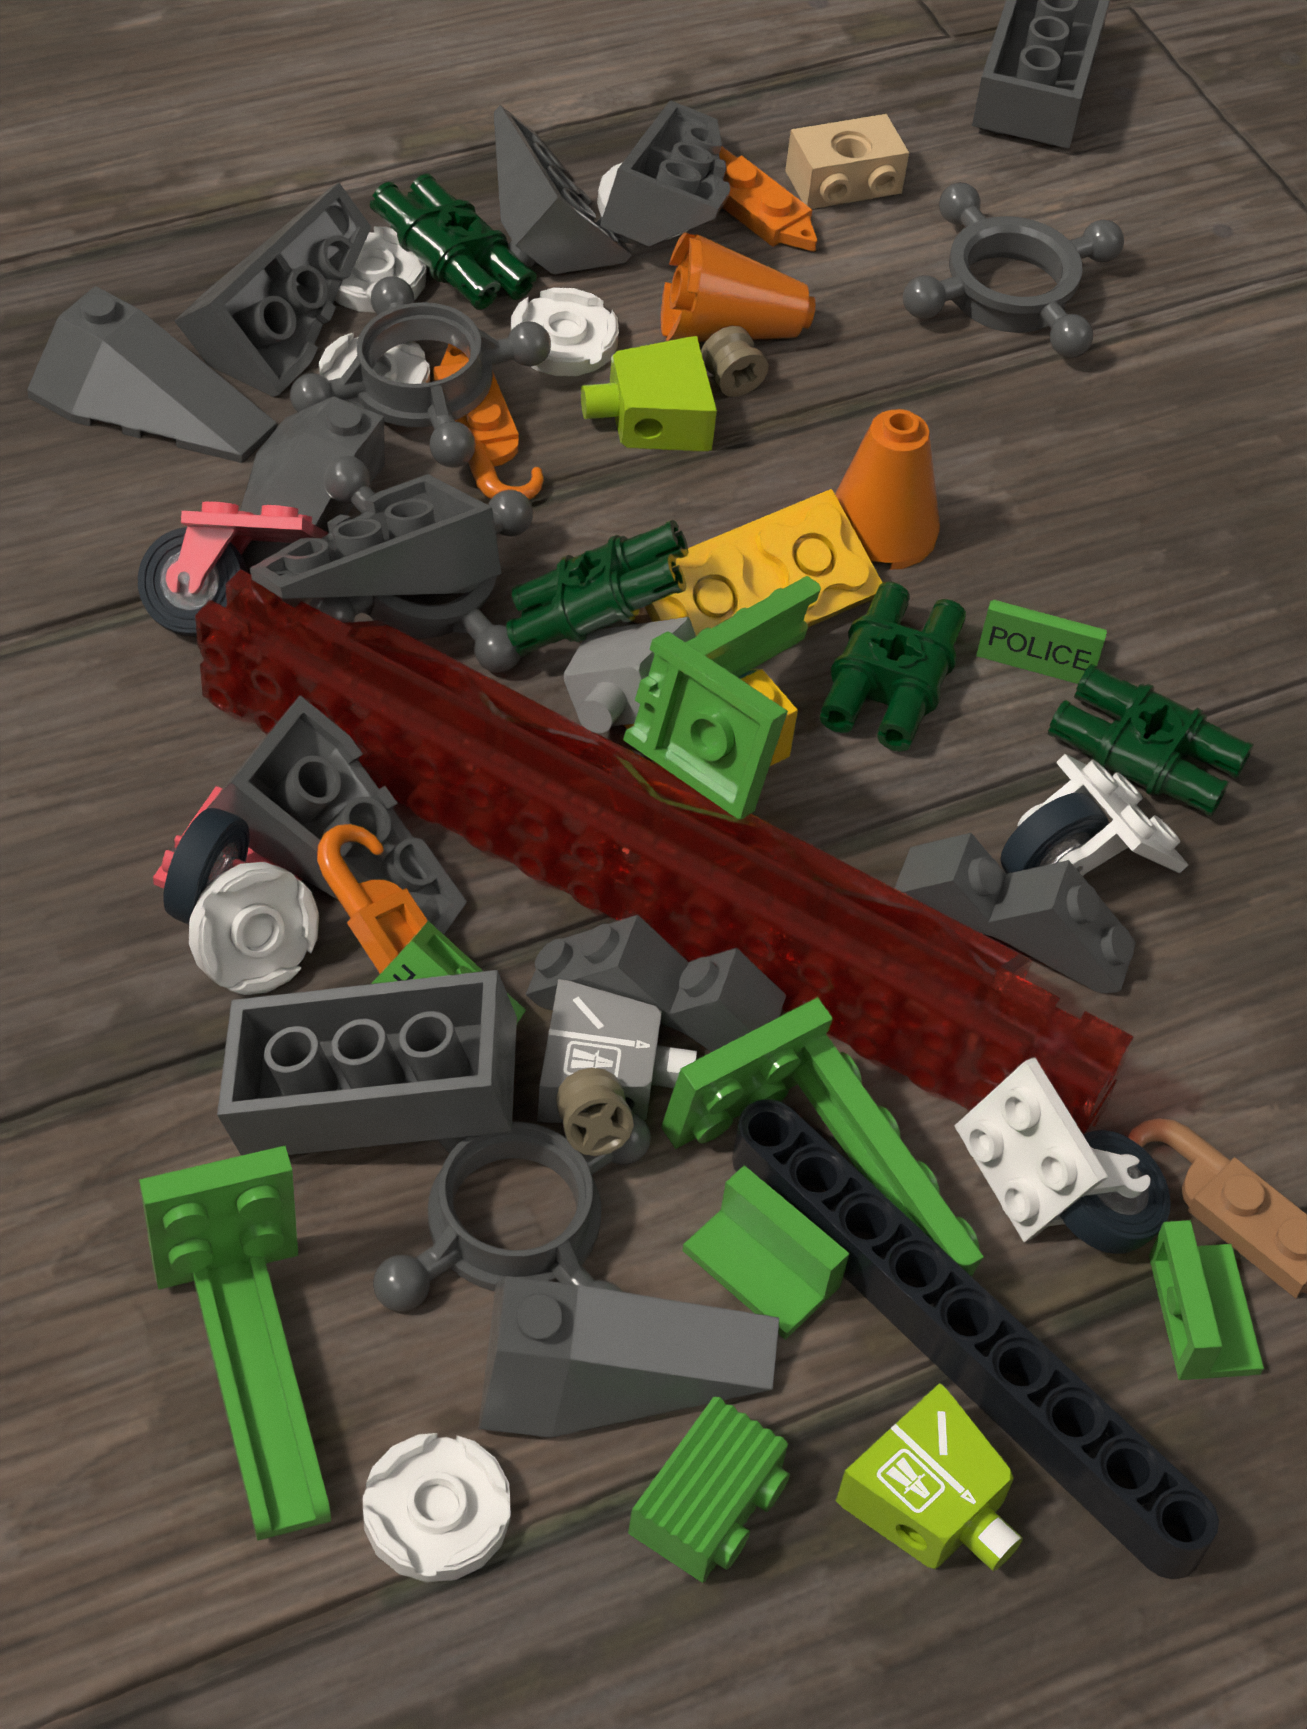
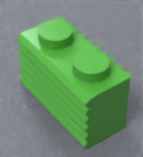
M713 1397L633 1507L628 1534L702 1583L706 1581L716 1564L728 1570L741 1553L749 1538L750 1530L743 1525L747 1522L750 1514L754 1512L757 1506L768 1512L781 1495L789 1480L790 1473L782 1469L788 1443L783 1437L775 1436L771 1429L763 1428L758 1421L750 1420L746 1413L738 1412L733 1405L725 1404L721 1397Z

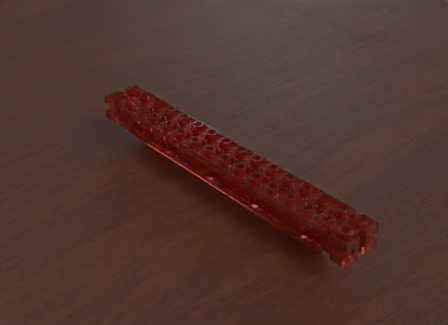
M241 569L225 584L227 606L223 607L209 600L195 615L198 648L204 659L200 664L202 695L217 709L224 712H233L240 717H243L247 712L254 714L256 725L267 735L301 695L353 739L363 754L358 760L377 787L380 789L386 786L396 801L412 809L421 819L431 823L436 822L464 837L476 849L490 851L516 865L528 877L535 880H544L570 894L576 902L586 908L598 909L618 921L639 915L688 962L737 948L786 994L782 1007L783 1010L790 1012L818 997L833 1018L827 1034L848 1044L861 1057L885 1064L907 1076L920 1089L936 1092L966 1108L968 1112L1023 1062L1034 1057L1082 1134L1088 1133L1092 1126L1096 1127L1105 1112L1117 1082L1115 1078L1125 1062L1134 1036L1087 1011L1079 1019L1058 1008L1060 997L1024 979L1032 964V959L753 814H749L743 819L735 818L663 767L597 733L587 730L584 726L380 620L343 623L302 601L294 608L283 602L278 595L253 581L251 574ZM500 711L511 717L503 716ZM658 794L666 797L669 800L662 799ZM822 880H824V881H826V882H828V883H830V884H832V885H834V886H836V887L826 885Z

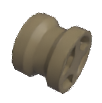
M741 326L722 328L714 333L701 349L705 368L708 372L715 375L717 386L728 397H739L748 394L763 382L768 373L769 364L760 350L754 348L751 336Z
M599 1068L582 1069L568 1076L559 1086L556 1095L557 1110L560 1118L563 1120L567 1141L573 1149L584 1155L600 1156L610 1154L619 1149L630 1138L634 1127L633 1116L630 1107L625 1101L623 1087L614 1074Z

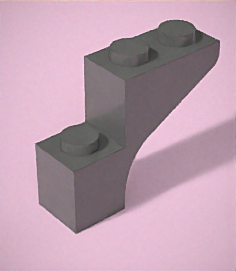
M972 833L910 847L892 893L895 899L927 935L948 931H967L995 937L1099 993L1121 991L1136 945V941L1132 938L1129 931L1114 916L1097 895L1095 889L1088 884L1070 860L1006 874Z
M639 915L610 924H601L594 929L563 939H554L547 943L535 960L536 970L525 994L538 1006L553 1010L558 979L651 1004L662 1011L660 1024L684 1033L703 1045L710 1052L777 1019L780 1016L786 994L737 948L688 962Z

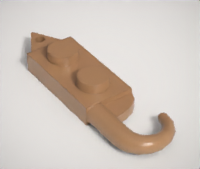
M1161 1118L1147 1120L1131 1130L1128 1138L1139 1144L1142 1148L1150 1142H1163L1192 1163L1182 1185V1196L1189 1207V1213L1226 1243L1232 1244L1236 1251L1295 1299L1302 1292L1307 1293L1306 1213L1234 1157L1230 1161L1192 1129L1175 1120Z

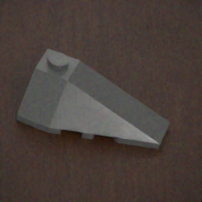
M97 286L93 287L58 316L27 389L29 399L71 422L91 426L94 420L122 426L124 435L140 439L144 432L173 438L178 448L243 463L277 429V423L140 309Z
M333 396L286 417L256 453L240 511L261 515L263 505L294 507L299 509L298 514L311 516L312 524L329 533L327 522L340 514L347 515L354 505L353 503L338 502L327 493L323 480L324 472L334 459L342 456H352L358 458L367 466L372 483L385 466L384 416ZM251 540L241 555L245 562L249 579L248 594L244 604L270 615L282 601V598L253 581L250 568L292 543Z
M300 695L239 767L207 809H222L245 820L249 827L250 849L336 899V895L324 879L317 862L318 844L324 833L336 825L352 824L365 828L374 834L383 845L384 851L381 855H374L366 846L357 842L344 843L340 850L342 858L358 883L369 880H386L397 884L402 890L407 888L426 919L444 935L467 901L425 841L420 838H414L393 809L397 802L386 786L379 789L358 760L363 754L353 739Z
M505 1276L495 1286L478 1429L552 1438L709 1404L713 1397H721L722 1400L773 1390L779 1317L576 1284Z

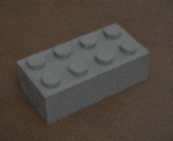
M1006 0L981 77L972 126L987 129L996 134H1009L1035 140L1044 145L1070 148L1103 33L1110 0Z
M498 970L231 1000L217 1116L240 1155L285 1145L288 1155L512 1132L517 1016Z

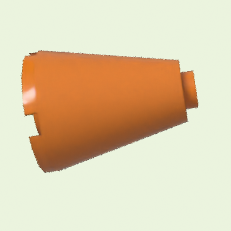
M683 233L678 239L669 265L678 267L674 273L672 283L665 282L662 295L661 332L663 336H667L666 341L697 336L698 342H706L714 333L729 326H741L747 330L752 340L796 338L801 333L802 328L809 329L814 318L816 301L815 297L809 296L807 284L698 234Z
M903 409L888 410L880 413L873 419L835 493L871 562L891 563L890 570L904 569L922 562L934 550L940 531L929 428L921 417Z

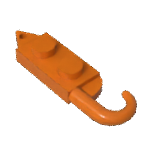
M722 146L719 158L726 163L723 180L729 182L730 185L728 199L722 208L772 247L783 243L813 252L816 251L817 238L811 223L813 210L745 157L740 156L737 158Z
M448 344L441 365L434 367V381L456 373L466 365L469 358L460 349ZM493 373L492 384L484 400L474 410L456 419L455 422L466 425L474 435L476 443L475 452L468 461L477 487L489 499H492L494 495L501 491L516 490L531 500L541 491L544 482L541 468L534 467L531 471V480L522 486L503 484L499 480L494 468L505 464L518 453L519 433Z
M352 824L336 825L325 832L317 847V862L324 879L350 917L347 924L379 973H381L428 920L407 888L402 890L397 884L386 880H369L358 883L341 856V846L347 842H357L366 846L374 855H381L384 847L374 834L363 827Z

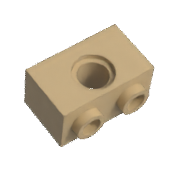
M887 114L791 129L785 171L802 202L811 209L902 194L909 151Z

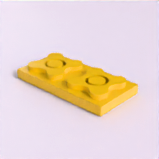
M829 489L688 548V556L676 559V566L680 565L685 577L686 590L645 606V609L652 622L689 617L697 636L703 629L713 628L733 617L741 608H749L764 600L776 589H784L803 577L808 576L821 586L817 601L808 605L804 617L808 627H811L873 600L879 585L883 582L832 489Z

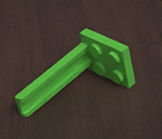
M805 576L784 589L778 588L764 600L749 608H741L733 617L713 628L703 629L695 638L684 642L669 631L652 639L649 650L655 654L650 672L647 677L640 680L635 701L640 704L634 726L626 730L623 740L739 821L754 812L788 711L738 677L805 638L808 624L804 621L808 605L818 599L821 590L819 583Z
M818 997L680 1069L661 1126L675 1149L694 1139H697L699 1143H706L715 1139L731 1126L733 1118L741 1115L747 1105L757 1100L765 1099L781 1102L787 1096L788 1089L798 1084L856 1169L972 1277L984 1257L979 1251V1242L975 1232L963 1218L955 1217L939 1194V1185L933 1172L925 1163L916 1161L900 1139L899 1127L892 1114L883 1106L875 1104L862 1085L861 1074L853 1059L844 1052L839 1053L827 1036L833 1018Z
M286 1145L139 1179L152 1265L158 1290L194 1281L257 1541L331 1522L326 1490L266 1263L298 1256L293 1171Z

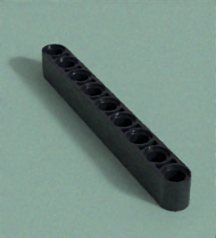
M772 1099L757 1100L747 1105L742 1111L738 1122L732 1155L735 1171H739L745 1165L849 1253L843 1277L1146 1568L1156 1575L1168 1579L1185 1578L1193 1573L1218 1533L1219 1518L1216 1508L1210 1500L793 1109L780 1101ZM755 1140L771 1141L777 1146H763L755 1142ZM811 1184L819 1186L826 1192H811L802 1187V1185ZM850 1231H865L875 1239H861ZM900 1277L915 1278L922 1282L925 1287L916 1288L908 1286L901 1281ZM959 1324L967 1326L977 1336L960 1335L950 1325ZM1002 1373L1017 1374L1025 1379L1029 1386L1013 1385L1005 1380ZM1063 1422L1070 1424L1080 1432L1082 1437L1067 1436L1059 1431L1054 1423ZM1108 1473H1118L1126 1476L1133 1482L1136 1489H1126L1118 1486L1112 1481ZM1163 1525L1178 1526L1188 1534L1191 1542L1177 1541L1167 1533Z

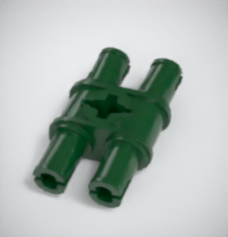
M425 173L416 178L410 186L413 191L408 192L407 197L393 182L383 183L373 193L372 196L375 200H370V209L378 213L397 233L399 246L406 252H413L430 269V274L436 281L450 283L471 302V305L476 310L485 309L492 304L497 297L494 292L499 291L500 286L513 300L523 298L532 289L533 284L531 282L536 281L537 274L523 264L508 248L506 236L500 230H493L476 214L475 206L469 201L457 200L453 195H450L436 182V179L431 174Z
M670 520L660 527L629 539L626 536H612L607 544L585 551L576 557L572 555L564 556L558 562L555 570L526 583L513 586V602L518 611H523L522 617L514 618L507 622L506 630L512 646L518 645L516 652L521 657H524L532 651L564 639L570 642H581L586 640L589 633L598 629L608 627L621 620L625 623L633 621L642 607L672 594L684 592L686 590V581L680 565L676 566V559L688 556L689 551L686 538L682 530L679 531L677 522Z
M895 582L881 583L866 615L852 622L848 631L849 641L843 654L834 660L831 667L833 685L820 711L821 723L827 729L834 732L848 733L852 730L865 699L868 698L888 705L878 728L877 739L879 743L892 751L901 752L908 750L923 716L934 711L940 701L939 690L946 675L951 673L956 665L957 658L954 645L965 622V609L953 600H937L921 632L900 625L909 605L910 594L908 590Z
M1090 664L1078 683L1074 698L1106 712V714L1120 720V722L1115 720L1111 724L1064 700L1055 712L1047 734L1094 757V760L1105 769L1115 773L1118 772L1125 778L1146 788V794L1160 796L1164 793L1204 812L1206 816L1212 817L1225 795L1229 782L1224 779H1218L1181 759V757L1185 759L1190 755L1236 779L1247 763L1254 744L1249 741L1245 742L1207 722V715L1203 714L1202 709L1197 707L1193 711L1155 692V687L1149 683L1147 685L1140 684L1137 687L1097 668L1094 664Z

